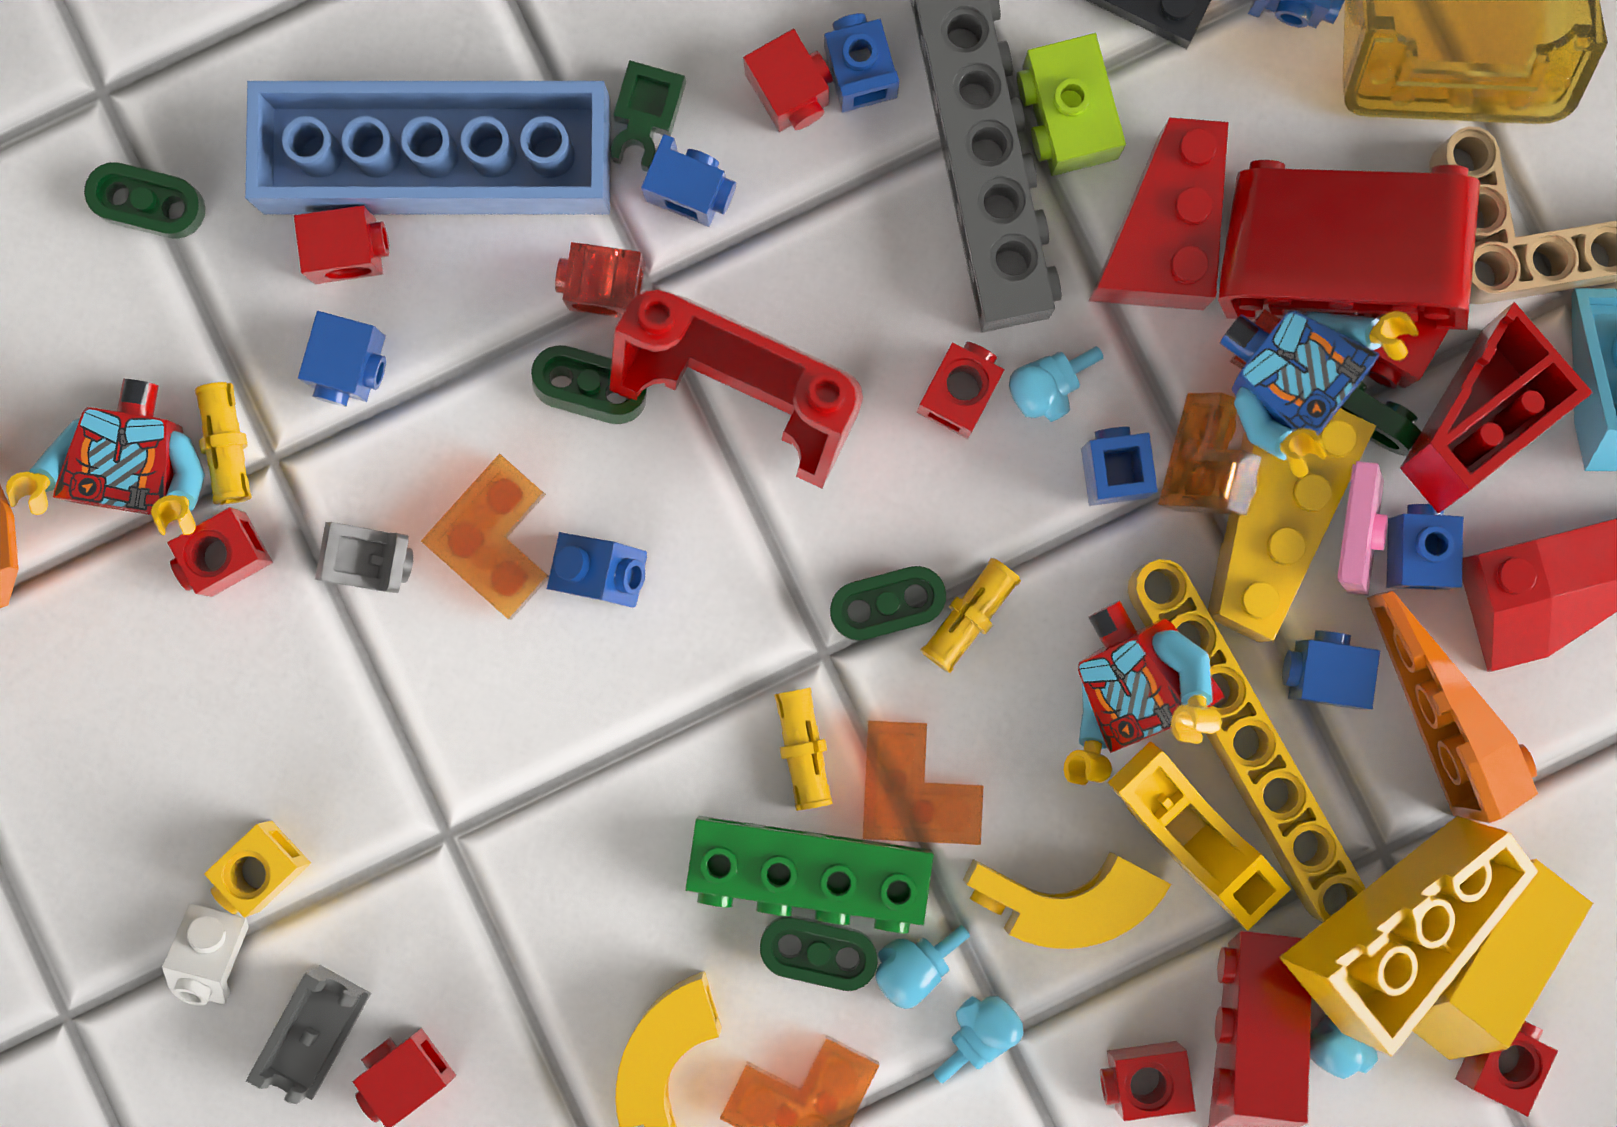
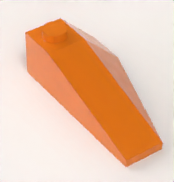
M1394 591L1377 593L1367 597L1453 816L1492 823L1504 818L1536 796L1538 792L1532 778L1537 776V769L1533 757L1526 746L1518 744L1512 732Z

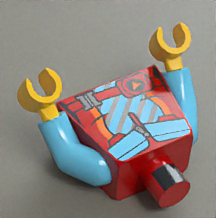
M123 379L117 411L86 407L81 417L73 420L29 472H19L7 481L6 492L10 507H15L22 497L31 495L28 504L31 514L41 515L47 510L48 500L46 492L54 490L53 498L72 503L151 515L160 535H165L167 525L173 520L178 519L183 534L190 535L196 529L191 511L196 506L204 482L205 472L193 443L184 434L182 426L169 420L153 417L159 385L140 380Z
M1120 600L1088 617L1104 647L1078 664V672L1082 680L1083 703L1079 744L1084 746V750L1072 751L1067 756L1063 770L1068 782L1084 786L1088 781L1098 783L1106 781L1111 776L1112 765L1108 757L1101 754L1102 749L1108 748L1110 753L1170 728L1178 741L1199 744L1203 738L1202 733L1213 734L1220 728L1222 718L1218 711L1210 707L1225 696L1211 677L1209 656L1205 650L1179 633L1171 621L1163 618L1136 631Z

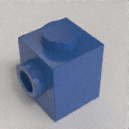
M317 310L298 379L314 388L312 397L318 400L347 407L349 397L367 402L370 390H377L384 376L386 357L381 355L386 335L373 325Z
M1128 426L1095 431V439L1089 440L1081 448L1089 506L1147 499L1158 492L1149 432L1131 435L1130 427Z
M1430 504L1407 505V514L1388 518L1386 588L1443 591L1462 588L1464 516L1444 515V510L1438 514Z
M1315 630L1314 640L1296 641L1295 650H1288L1282 670L1283 685L1290 686L1288 699L1353 709H1373L1380 650L1350 646L1351 635Z

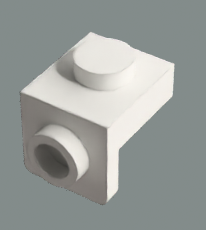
M189 903L162 966L168 988L173 991L177 998L194 1005H206L208 1001L219 1004L226 1003L230 994L227 979L249 928L247 918Z

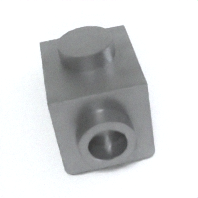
M325 522L315 580L398 593L401 583L408 581L413 565V550L407 548L409 536L335 522Z

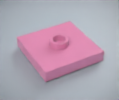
M1356 461V465L1353 464L1337 577L1346 592L1350 594L1369 595L1374 551H1383L1385 546L1388 515L1380 514L1384 479L1378 463Z

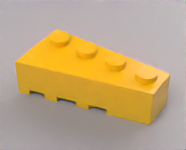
M1340 408L1319 434L1326 458L1321 459L1316 454L1302 456L1309 471L1303 477H1297L1292 473L1287 459H1279L1249 442L1246 433H1243L1235 487L1231 492L1224 542L1221 543L1208 606V612L1213 621L1259 643L1274 641L1351 480L1353 464L1356 465V461H1360L1376 425Z
M1456 816L1279 958L1341 1033L1392 1057L1538 871L1510 832Z

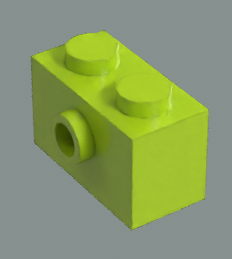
M1092 33L1029 49L1022 66L1023 70L1016 73V79L1023 105H1032L1038 126L1031 128V136L1038 161L1047 160L1052 177L1118 160L1126 146L1097 34Z

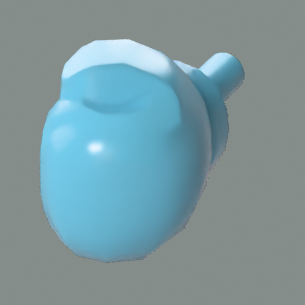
M1096 346L1068 361L1064 353L1057 352L1052 356L1043 357L1013 371L1009 380V389L1013 400L1025 417L1038 418L1045 416L1050 422L1062 418L1070 411L1068 394L1080 387L1076 374L1102 360L1103 353Z
M960 925L935 946L926 938L920 939L916 944L907 939H896L888 943L878 952V958L881 963L877 968L875 979L880 990L897 1007L909 1009L918 1005L942 981L941 977L949 972L950 969L943 958L970 937L969 932L964 926Z
M998 995L988 996L982 1001L971 996L956 1012L957 1021L961 1029L952 1036V1041L959 1050L938 1067L933 1074L943 1084L968 1061L979 1070L1011 1047L1017 1045L1024 1034L1023 1023L1018 1014Z
M1327 1015L1320 1020L1310 1034V1058L1320 1068L1338 1078L1346 1079L1357 1071L1366 1074L1378 1060L1377 1051L1374 1048L1341 1033Z

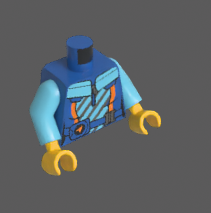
M1289 310L1269 334L1241 314L1225 333L1220 344L1246 362V365L1242 368L1233 384L1232 391L1236 396L1234 406L1249 442L1279 459H1287L1290 469L1295 476L1303 477L1307 475L1309 471L1302 456L1316 454L1321 459L1326 458L1319 434L1374 365L1380 354L1373 349L1382 346L1388 357L1393 360H1401L1407 355L1408 351L1403 342L1395 339V337L1401 334H1410L1412 336L1418 334L1410 317L1403 312L1397 311L1387 313L1380 319L1313 311L1300 314Z

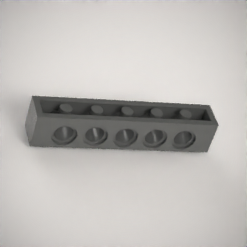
M910 0L981 333L1049 319L1055 310L1054 302L1062 299L1061 285L1056 267H1046L1042 245L1049 244L1048 224L1043 209L1034 211L1030 189L1037 187L1035 164L1031 153L1022 154L1018 133L1025 131L1023 109L1019 97L1010 98L1006 77L1013 75L1011 53L1007 41L998 42L994 21L1001 19L999 0ZM956 29H967L975 34L978 43L970 48H960L949 40L948 34ZM968 84H979L988 91L990 100L980 105L970 104L963 99L960 89ZM981 139L992 140L1000 146L1002 156L995 161H983L974 154L972 145ZM992 195H1003L1012 202L1015 213L1007 218L993 217L985 209L984 200ZM1003 251H1015L1024 258L1027 269L1020 275L1012 276L1005 274L999 269L996 263V256Z

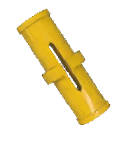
M215 382L195 388V394L197 396L198 408L200 409L203 438L199 440L201 454H205L207 457L213 503L226 505L250 500L252 495L246 474L243 449L248 447L246 434L240 432L235 407L233 383Z
M991 558L986 568L962 599L955 597L950 603L949 608L952 612L928 643L920 649L923 655L947 673H951L955 664L979 633L987 634L993 624L990 619L1015 586L1020 584V577L997 559Z
M811 687L774 694L784 746L780 747L782 759L787 758L796 811L833 804L822 753L827 751L826 741L819 737L813 709Z

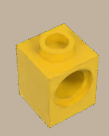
M273 821L256 824L212 865L204 875L214 885L210 891L215 900L229 913L235 915L239 912L245 918L264 909L311 862ZM249 857L258 859L265 868L266 876L260 888L250 886L243 877V865Z

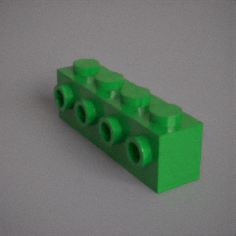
M698 816L695 821L685 891L698 893L697 902L710 906L732 907L733 899L737 898L757 901L756 911L761 913L791 916L792 907L816 910L815 920L850 925L851 915L874 918V928L878 930L909 933L910 924L924 926L934 853L931 849Z

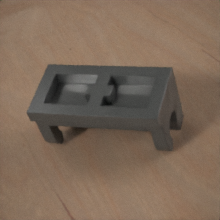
M322 965L306 972L253 1066L246 1082L259 1089L268 1088L269 1085L276 1086L287 1093L284 1100L288 1103L297 1104L306 1097L312 1100L372 993Z

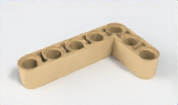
M1468 126L1456 131L1433 152L1430 159V173L1431 168L1434 166L1458 165L1453 157L1454 149H1462L1472 157L1474 162V170L1468 171V176L1477 178L1480 181L1478 209L1484 217V227L1476 228L1470 304H1486L1617 282V221L1515 237L1499 147L1495 138L1487 130ZM1592 243H1597L1606 250L1608 254L1607 267L1598 264L1594 260L1591 253ZM1534 252L1542 253L1549 259L1552 266L1550 276L1541 274L1535 268L1533 263ZM1476 261H1482L1492 268L1495 275L1493 286H1488L1477 278L1475 273Z

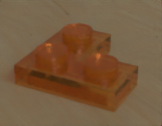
M1222 392L1187 393L1158 505L1182 512L1247 516L1250 501L1257 489V474L1262 457L1244 450H1227L1236 430L1235 418L1237 411L1234 406L1235 397Z
M499 453L426 534L421 542L507 619L512 620L549 579V575L507 537L546 494Z
M868 720L862 839L981 845L984 786L979 784L925 782L927 723Z
M826 1035L800 1088L747 1061L721 1112L720 1119L734 1127H849L880 1066L879 1061Z

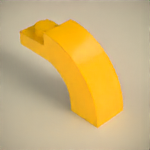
M1150 741L1107 782L1128 806L1129 812L1163 849L1247 931L1291 890L1265 857L1216 813L1163 750Z
M1109 852L1102 867L1093 878L1084 885L1063 893H1043L1032 890L974 859L963 878L965 884L974 889L970 896L972 901L998 915H1002L1006 906L1013 909L1004 927L1010 936L1030 944L1055 949L1089 947L1107 942L1128 932L1142 922L1157 907L1172 885L1112 852Z
M705 971L684 979L664 992L645 1012L634 1029L623 1052L616 1080L615 1101L619 1127H637L643 1124L644 1127H677L669 1099L671 1070L688 1050L702 1042L719 1037L722 1028Z

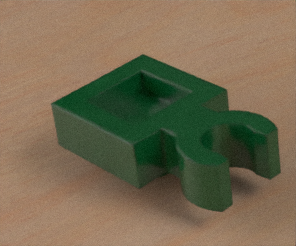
M629 60L613 113L615 122L628 126L612 142L611 155L614 163L621 164L625 150L632 145H637L644 149L641 167L643 171L648 172L656 153L655 144L652 140L654 133L665 134L671 137L686 86L684 75Z

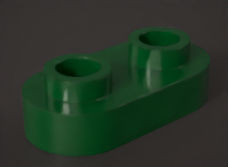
M109 162L94 169L85 183L84 196L89 208L105 221L115 225L167 238L180 239L193 234L204 220L205 203L201 194L191 184L179 177L123 163ZM121 188H128L129 195L127 200L123 204L114 205L113 197L115 192ZM176 202H184L185 209L183 214L179 218L170 219L169 208Z
M557 345L549 347L538 354L532 364L533 390L543 403L606 423L625 424L636 419L645 407L647 394L646 388L639 394L637 400L632 398L630 400L626 399V401L619 404L610 402L607 397L614 393L610 391L612 358L570 346ZM558 376L568 377L572 381L566 387H556L551 383Z
M1361 381L1341 406V409L1376 425L1370 438L1371 441L1393 453L1407 456L1422 433L1415 425L1418 417L1412 411L1396 402L1387 401L1383 404L1365 393L1367 385Z
M911 566L854 581L841 587L834 595L830 606L831 621L835 629L842 636L855 641L868 640L921 626L931 622L941 613L946 602V589L943 581L934 571L922 566ZM910 586H920L923 588L927 595L925 604L918 608L909 606L904 598L907 588ZM854 601H864L870 607V617L865 622L856 623L848 616V607Z
M793 915L781 916L773 920L765 928L760 941V954L764 964L771 972L784 978L842 991H854L868 984L877 969V952L871 939L863 932L848 927ZM791 934L799 938L802 946L797 954L785 955L780 951L778 943L783 936ZM849 947L857 951L859 960L854 967L843 968L837 963L836 955L841 949Z

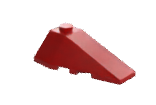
M1617 518L1463 557L1462 581L1488 672L1547 658L1617 612Z

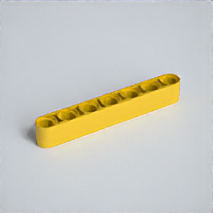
M1159 559L1140 566L1132 573L1128 581L1127 592L1133 607L1145 627L1165 618L1171 621L1176 629L1185 622L1195 626L1199 631L1201 637L1199 647L1205 650L1209 656L1211 676L1218 674L1224 677L1230 688L1229 697L1222 706L1217 708L1214 706L1210 707L1218 711L1222 718L1220 728L1215 733H1206L1305 910L1311 917L1324 922L1333 915L1328 914L1323 904L1324 894L1329 887L1341 883L1347 893L1346 904L1366 889L1187 573L1179 564L1171 560ZM1152 571L1160 572L1170 580L1172 586L1171 595L1163 604L1155 603L1146 595L1144 584L1148 574ZM1244 726L1253 728L1259 739L1256 753L1247 759L1241 758L1235 752L1233 746L1236 732ZM1280 778L1287 786L1288 799L1280 809L1272 811L1265 805L1263 791L1271 780ZM1310 830L1316 837L1317 851L1309 861L1301 863L1294 855L1293 843L1298 835Z

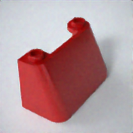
M1255 160L1250 162L1249 169L1238 172L1236 177L1220 276L1218 301L1226 318L1237 319L1242 314L1249 320H1256L1257 310H1263V305L1268 304L1271 315H1284V310L1387 314L1397 311L1407 314L1412 322H1418L1419 311H1424V317L1437 319V329L1467 330L1480 181L1477 178L1468 176V168L1459 165H1438L1431 168V173L1285 169V164L1280 161Z
M649 290L635 296L628 304L614 331L610 391L629 400L631 398L637 400L639 394L653 384L665 383L666 387L675 391L687 367L790 414L791 417L783 431L781 440L791 445L793 443L798 451L799 466L796 477L823 489L861 408L863 394L856 378L845 370L689 298L661 290Z

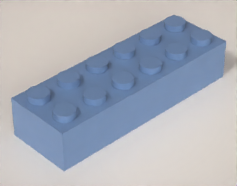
M247 81L245 199L264 215H299L362 205L372 215H610L611 100L604 81Z

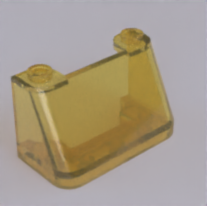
M1345 0L1342 80L1344 104L1354 114L1366 117L1547 124L1562 120L1572 114L1579 105L1608 44L1600 0Z

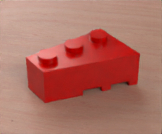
M1169 117L1158 135L1089 301L1204 310L1216 298L1229 122Z
M1513 302L1481 330L1422 429L1420 436L1400 466V469L1439 514L1476 487L1593 392L1520 307Z
M1240 931L1228 942L1227 947L1221 948L1218 958L1217 977L1218 982L1223 983L1221 1006L1217 1010L1215 1020L1217 1048L1208 1127H1302L1308 1124L1311 995L1279 958L1303 938Z

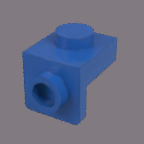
M559 532L547 589L634 608L637 605L639 592L645 581L647 552L613 541Z

